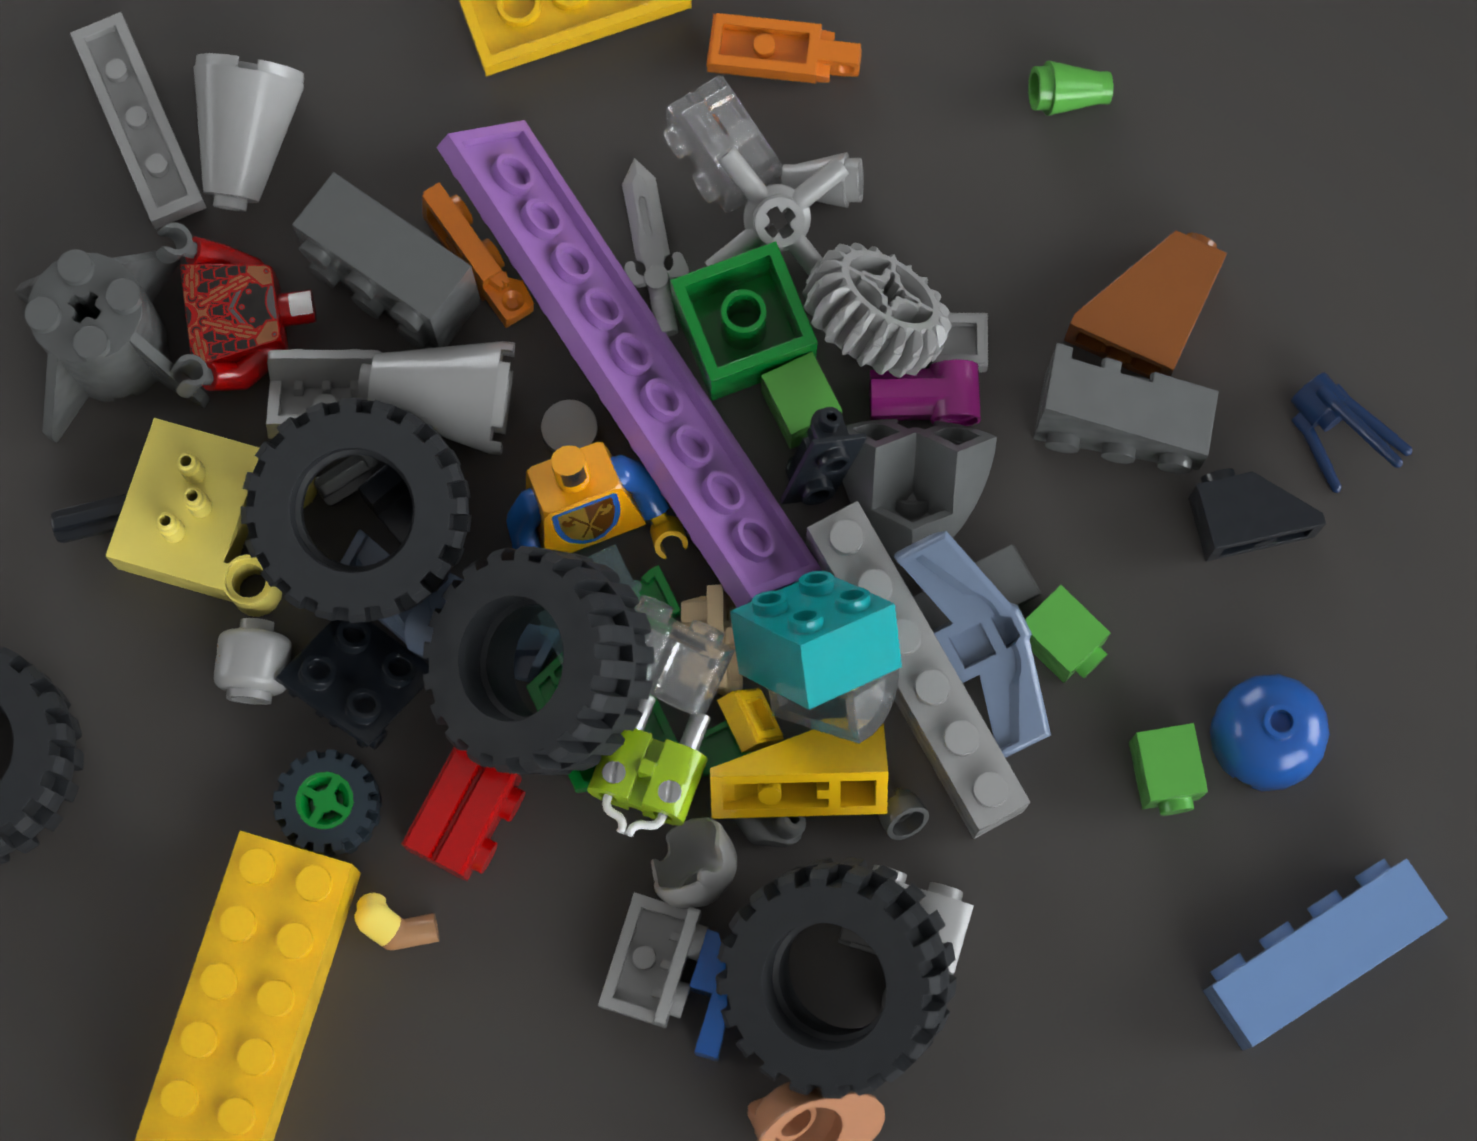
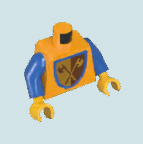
M595 442L582 448L571 445L562 446L554 452L550 460L531 466L526 471V490L519 494L506 519L513 549L529 546L573 553L646 525L645 520H651L652 522L650 535L659 557L667 559L662 540L668 536L679 537L684 549L686 550L688 547L687 537L681 521L674 516L666 514L669 505L644 464L624 455L612 456L603 442Z

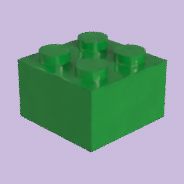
M776 241L670 280L671 300L711 401L761 383V375L810 352H813L816 358L817 339Z

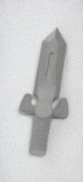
M634 158L624 178L622 188L636 261L643 263L646 271L644 276L638 274L633 261H628L625 264L624 271L635 288L647 286L652 313L657 319L662 332H665L668 337L674 336L678 333V327L671 300L670 280L690 272L680 252L673 253V266L669 271L665 269L664 261L670 255L656 177Z

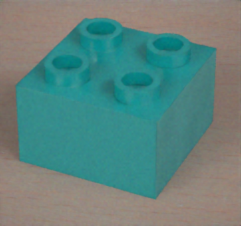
M827 571L806 573L799 578V582L778 591L759 593L752 598V602L730 611L739 674L808 710L902 667L895 603L870 593L865 588L857 587L839 579Z

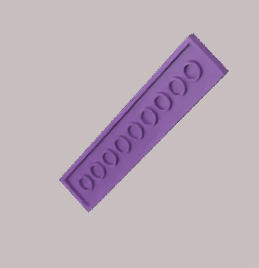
M521 120L448 133L436 148L736 607L738 608L752 602V598L759 593L778 591L799 582V578L806 573L823 571L667 334L662 332L657 319L526 121Z

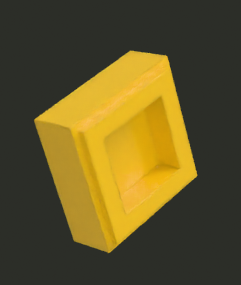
M753 688L732 691L717 700L741 752L763 749L784 739L783 733L761 689Z

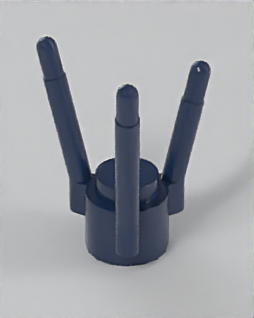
M1326 372L1310 380L1291 399V403L1299 411L1291 421L1304 435L1322 474L1334 493H1339L1342 486L1314 429L1316 426L1319 425L1324 432H1327L1344 420L1395 468H1400L1403 465V460L1389 445H1392L1405 456H1409L1413 452L1409 444L1352 399L1340 384L1336 385Z

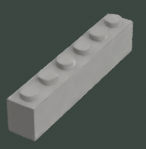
M856 501L807 527L806 545L823 571L830 572L839 579L857 587L865 588L870 593L895 603L902 667L881 677L972 838L975 839L1023 813L1030 804L1029 798L859 502Z

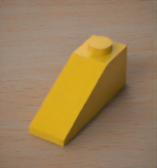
M884 723L824 725L710 768L711 818L887 814L888 764Z

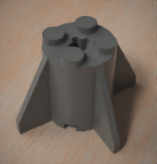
M79 249L69 250L63 253L58 261L53 262L41 275L19 284L14 293L20 300L27 303L25 308L27 324L30 326L38 344L48 355L42 429L43 434L56 444L58 443L88 397L102 402H116L114 398H124L131 394L136 397L145 393L156 381L176 392V388L182 381L191 380L183 372H170L174 364L168 360L169 344L167 343V332L160 315L152 304L180 264V259L173 263L165 264L158 260L156 251L110 258L99 253H86ZM201 388L193 396L187 398L204 409L210 401L207 393Z

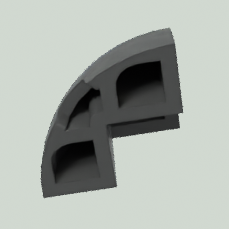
M897 419L870 420L846 425L849 435L866 433L867 439L845 475L843 485L850 503L859 502L890 558L897 562L894 558L896 552L933 533L947 531L954 538L969 518L983 492L992 467L997 436L972 427L944 421H935L933 427L925 430L918 427L905 428L899 425Z

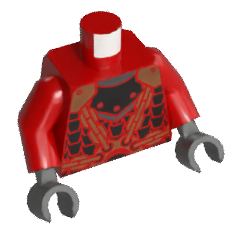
M171 222L157 232L161 237L171 238L176 244V249L162 246L155 252L160 262L170 264L184 256L187 263H189L180 265L191 354L181 356L172 366L170 372L186 373L192 380H184L178 385L176 392L179 396L183 398L191 397L201 386L208 391L249 389L269 372L267 359L270 350H289L286 327L317 322L312 290L281 293L280 282L273 267L265 265L261 259L222 243L201 237L192 238L189 229L177 222Z

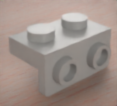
M360 349L270 350L267 359L270 377L266 418L268 439H273L279 432L277 427L289 417L297 418L304 414L306 408L321 402L326 404L338 402L341 398H359L358 381L362 363L372 365L374 354L381 352L379 350Z
M634 892L598 1007L663 1028L667 1027L670 1015L681 1018L690 991V984L681 981L688 958L695 961L698 960L707 929L709 930V927L699 924L701 910L693 907L679 909L664 901Z

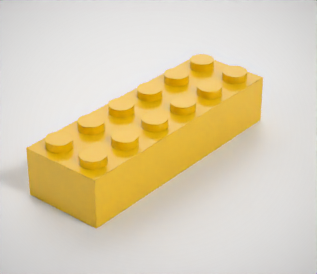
M239 831L135 1141H274L361 876V872L353 864Z

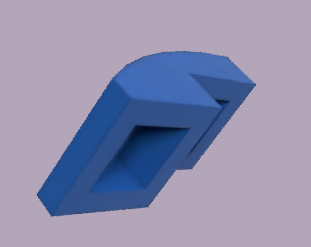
M707 929L689 986L690 991L711 997L694 1052L695 1055L718 1062L726 1027L720 1011L728 1006V995L716 993V975L726 969V964L717 958L721 945L719 933Z

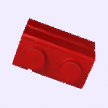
M453 747L401 845L410 853L468 882L473 871L483 874L488 867L498 846V843L491 840V837L501 818L507 822L512 821L524 799L526 791L518 788L522 781L520 774L497 772L494 767H482L469 759L467 751L457 750Z

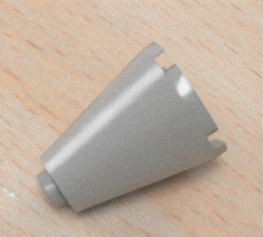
M216 53L196 55L194 80L203 193L214 197V207L246 212L247 203H259L304 90L305 77L303 72L258 59L257 64L239 61V56Z
M498 341L375 353L372 365L363 363L361 365L358 397L394 405L414 414L425 423L431 425L444 438L488 454L501 455L503 445L501 442L493 441L494 433L506 434L513 371H509L510 363L503 362V356L515 357V343Z

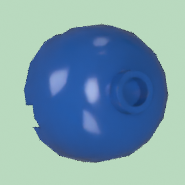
M1280 674L1253 676L1233 686L1218 704L1210 725L1212 751L1222 769L1232 778L1236 777L1242 783L1251 785L1250 788L1259 791L1285 790L1306 779L1322 761L1330 735L1327 712L1317 695L1299 680Z

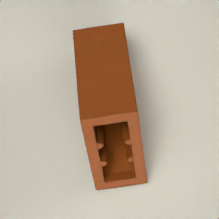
M1175 230L1078 310L1070 322L1064 341L1101 358L1107 357L1122 362L1121 367L1150 379V374L1153 372L1171 377L1227 253L1217 249L1216 243L1204 235L1198 233L1184 234Z

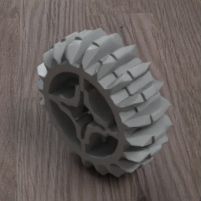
M854 242L851 246L838 244L834 250H828L823 258H819L811 270V275L806 281L807 285L802 292L806 299L803 308L808 314L813 316L811 324L815 328L823 330L826 334L824 340L836 344L842 350V355L848 354L855 358L860 367L865 364L870 365L881 375L888 370L893 376L899 378L905 373L916 376L921 369H925L930 361H935L943 350V343L948 338L947 334L952 327L947 318L950 311L946 305L940 303L941 294L929 288L927 285L928 279L926 277H919L913 272L912 265L905 266L897 261L895 254L890 256L884 255L875 246L867 250L862 244Z

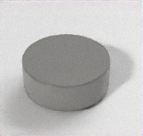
M562 400L553 404L545 412L541 422V432L545 445L554 454L562 446L571 445L582 448L595 443L598 438V424L595 414L586 404L577 400Z

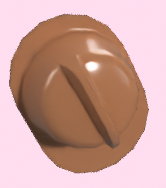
M791 1081L782 1084L767 1096L755 1100L748 1105V1117L754 1127L757 1141H872L880 1133L885 1121L884 1106L873 1095L865 1094L858 1096L855 1092H849L842 1099H824L821 1089L816 1087L806 1096L791 1091L789 1088Z

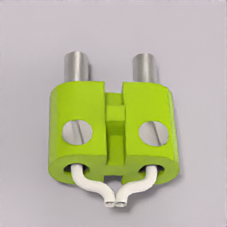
M649 696V700L641 699L637 710L643 714L634 731L623 730L621 735L625 738V741L612 755H601L602 758L599 764L596 765L587 788L588 793L602 800L603 810L606 814L618 822L617 832L633 837L638 829L654 830L662 826L663 823L676 826L684 824L708 760L705 755L699 752V748L710 722L709 716L701 712L692 711L680 743L668 739L664 743L653 739L651 733L644 731L656 699L652 696ZM611 804L629 810L630 807L642 811V815L655 820L634 821L627 828L626 818L622 813L615 810Z

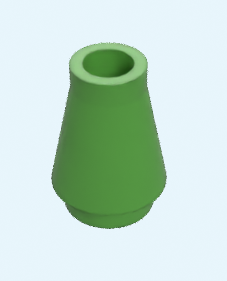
M1048 60L1044 63V66H1034L1031 69L1028 84L1030 106L1032 110L1043 111L1046 116L1093 105L1110 104L1113 97L1112 74L1110 71H1095Z

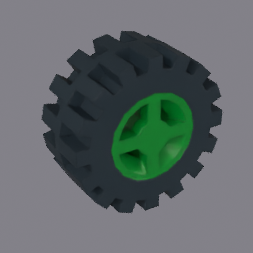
M326 749V752L320 753L316 750L306 753L307 757L302 760L296 758L289 764L291 766L286 774L282 772L277 780L280 784L278 790L273 793L275 819L281 828L280 830L288 840L300 849L330 858H338L343 853L351 854L358 850L357 846L362 842L367 843L373 836L371 834L375 826L379 825L381 819L379 813L380 807H382L379 787L369 770L355 757L347 753L342 754L337 750ZM334 811V812L331 813V814H326V815L324 816V818L321 819V818L323 817L324 813H330V812Z

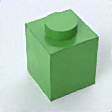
M813 352L761 375V393L790 449L799 446L803 438H808L807 430L810 427V420L817 410L834 407L842 414V408Z
M1062 585L1025 619L1032 633L1030 643L1033 654L1063 683L1075 672L1084 679L1108 655L1101 646L1105 643L1111 632Z
M1194 723L1137 732L1129 741L1142 810L1158 807L1160 816L1180 814L1194 810L1193 801L1199 800L1208 792Z

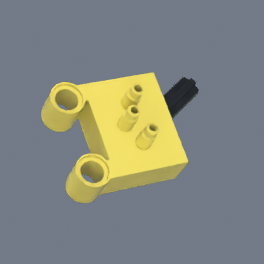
M154 418L127 494L63 508L51 513L52 531L57 542L60 543L114 532L105 556L119 570L233 602L241 612L248 616L260 617L269 614L277 608L282 598V591L276 586L270 587L267 582H265L263 590L256 596L242 597L239 593L240 585L244 579L254 574L261 575L260 573L263 571L257 558H251L249 554L240 556L248 534L247 524H241V506H246L248 490L243 489L247 472H253L259 460L255 456L259 447ZM315 478L308 487L303 508L308 506L317 494L314 485Z

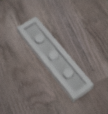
M119 12L71 32V37L154 228L158 229L207 208L122 13Z

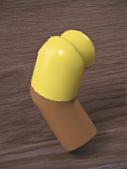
M379 893L365 894L360 897L356 904L355 922L359 930L386 950L394 951L440 941L435 913L402 919L388 907L385 896Z

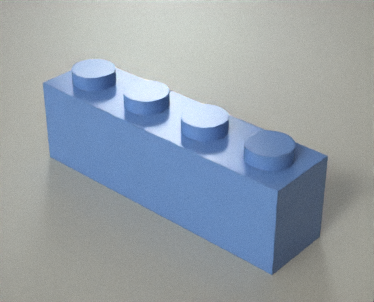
M1383 858L1355 877L1361 887L1345 898H1342L1338 891L1334 890L1308 907L1307 910L1313 919L1296 930L1287 921L1259 939L1265 950L1246 962L1242 955L1238 953L1210 971L1216 982L1204 989L1203 992L1242 1051L1254 1047L1448 919L1407 858L1392 867Z

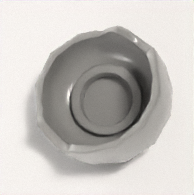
M710 817L689 819L683 825L672 828L666 834L668 845L666 857L662 861L652 859L651 861L656 894L662 901L679 909L707 906L718 900L734 880L737 870V854L733 843L722 825Z

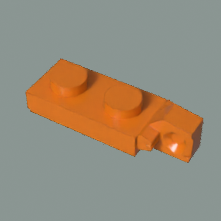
M722 13L713 14L706 64L707 72L815 84L816 81L819 83L829 82L830 75L858 77L861 43L835 41V33L822 30V24Z
M440 182L423 191L422 212L424 220L444 248L471 265L480 299L482 301L486 299L505 328L531 314L534 311V302L523 280L509 278L507 273L502 271L501 268L504 267V261L501 254L490 239L486 238L481 241L470 226L473 224V218L464 201L458 195L450 197Z

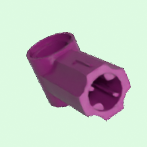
M961 359L943 360L931 364L928 369H921L916 376L905 373L901 378L893 376L888 370L882 375L878 374L875 370H870V419H897L898 421L930 420L931 424H934L935 421H944L964 426H972L981 421L978 363Z

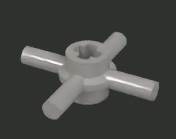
M735 146L729 147L716 160L748 199L743 214L745 230L706 260V265L718 263L776 241L780 252L788 250L808 276H810L811 270L822 256L806 237L811 222L809 206L847 177L849 172L839 159L835 157L796 189L783 184L766 186ZM777 206L782 213L788 207L789 209L784 213L787 221L784 227L777 230L772 224L768 229L765 228L770 223V219L766 214L770 209Z

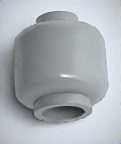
M259 618L240 619L239 628L228 629L219 635L214 683L217 687L226 691L227 700L242 704L268 705L272 702V696L282 694L286 690L275 678L290 663L292 643L286 636L274 632V622Z

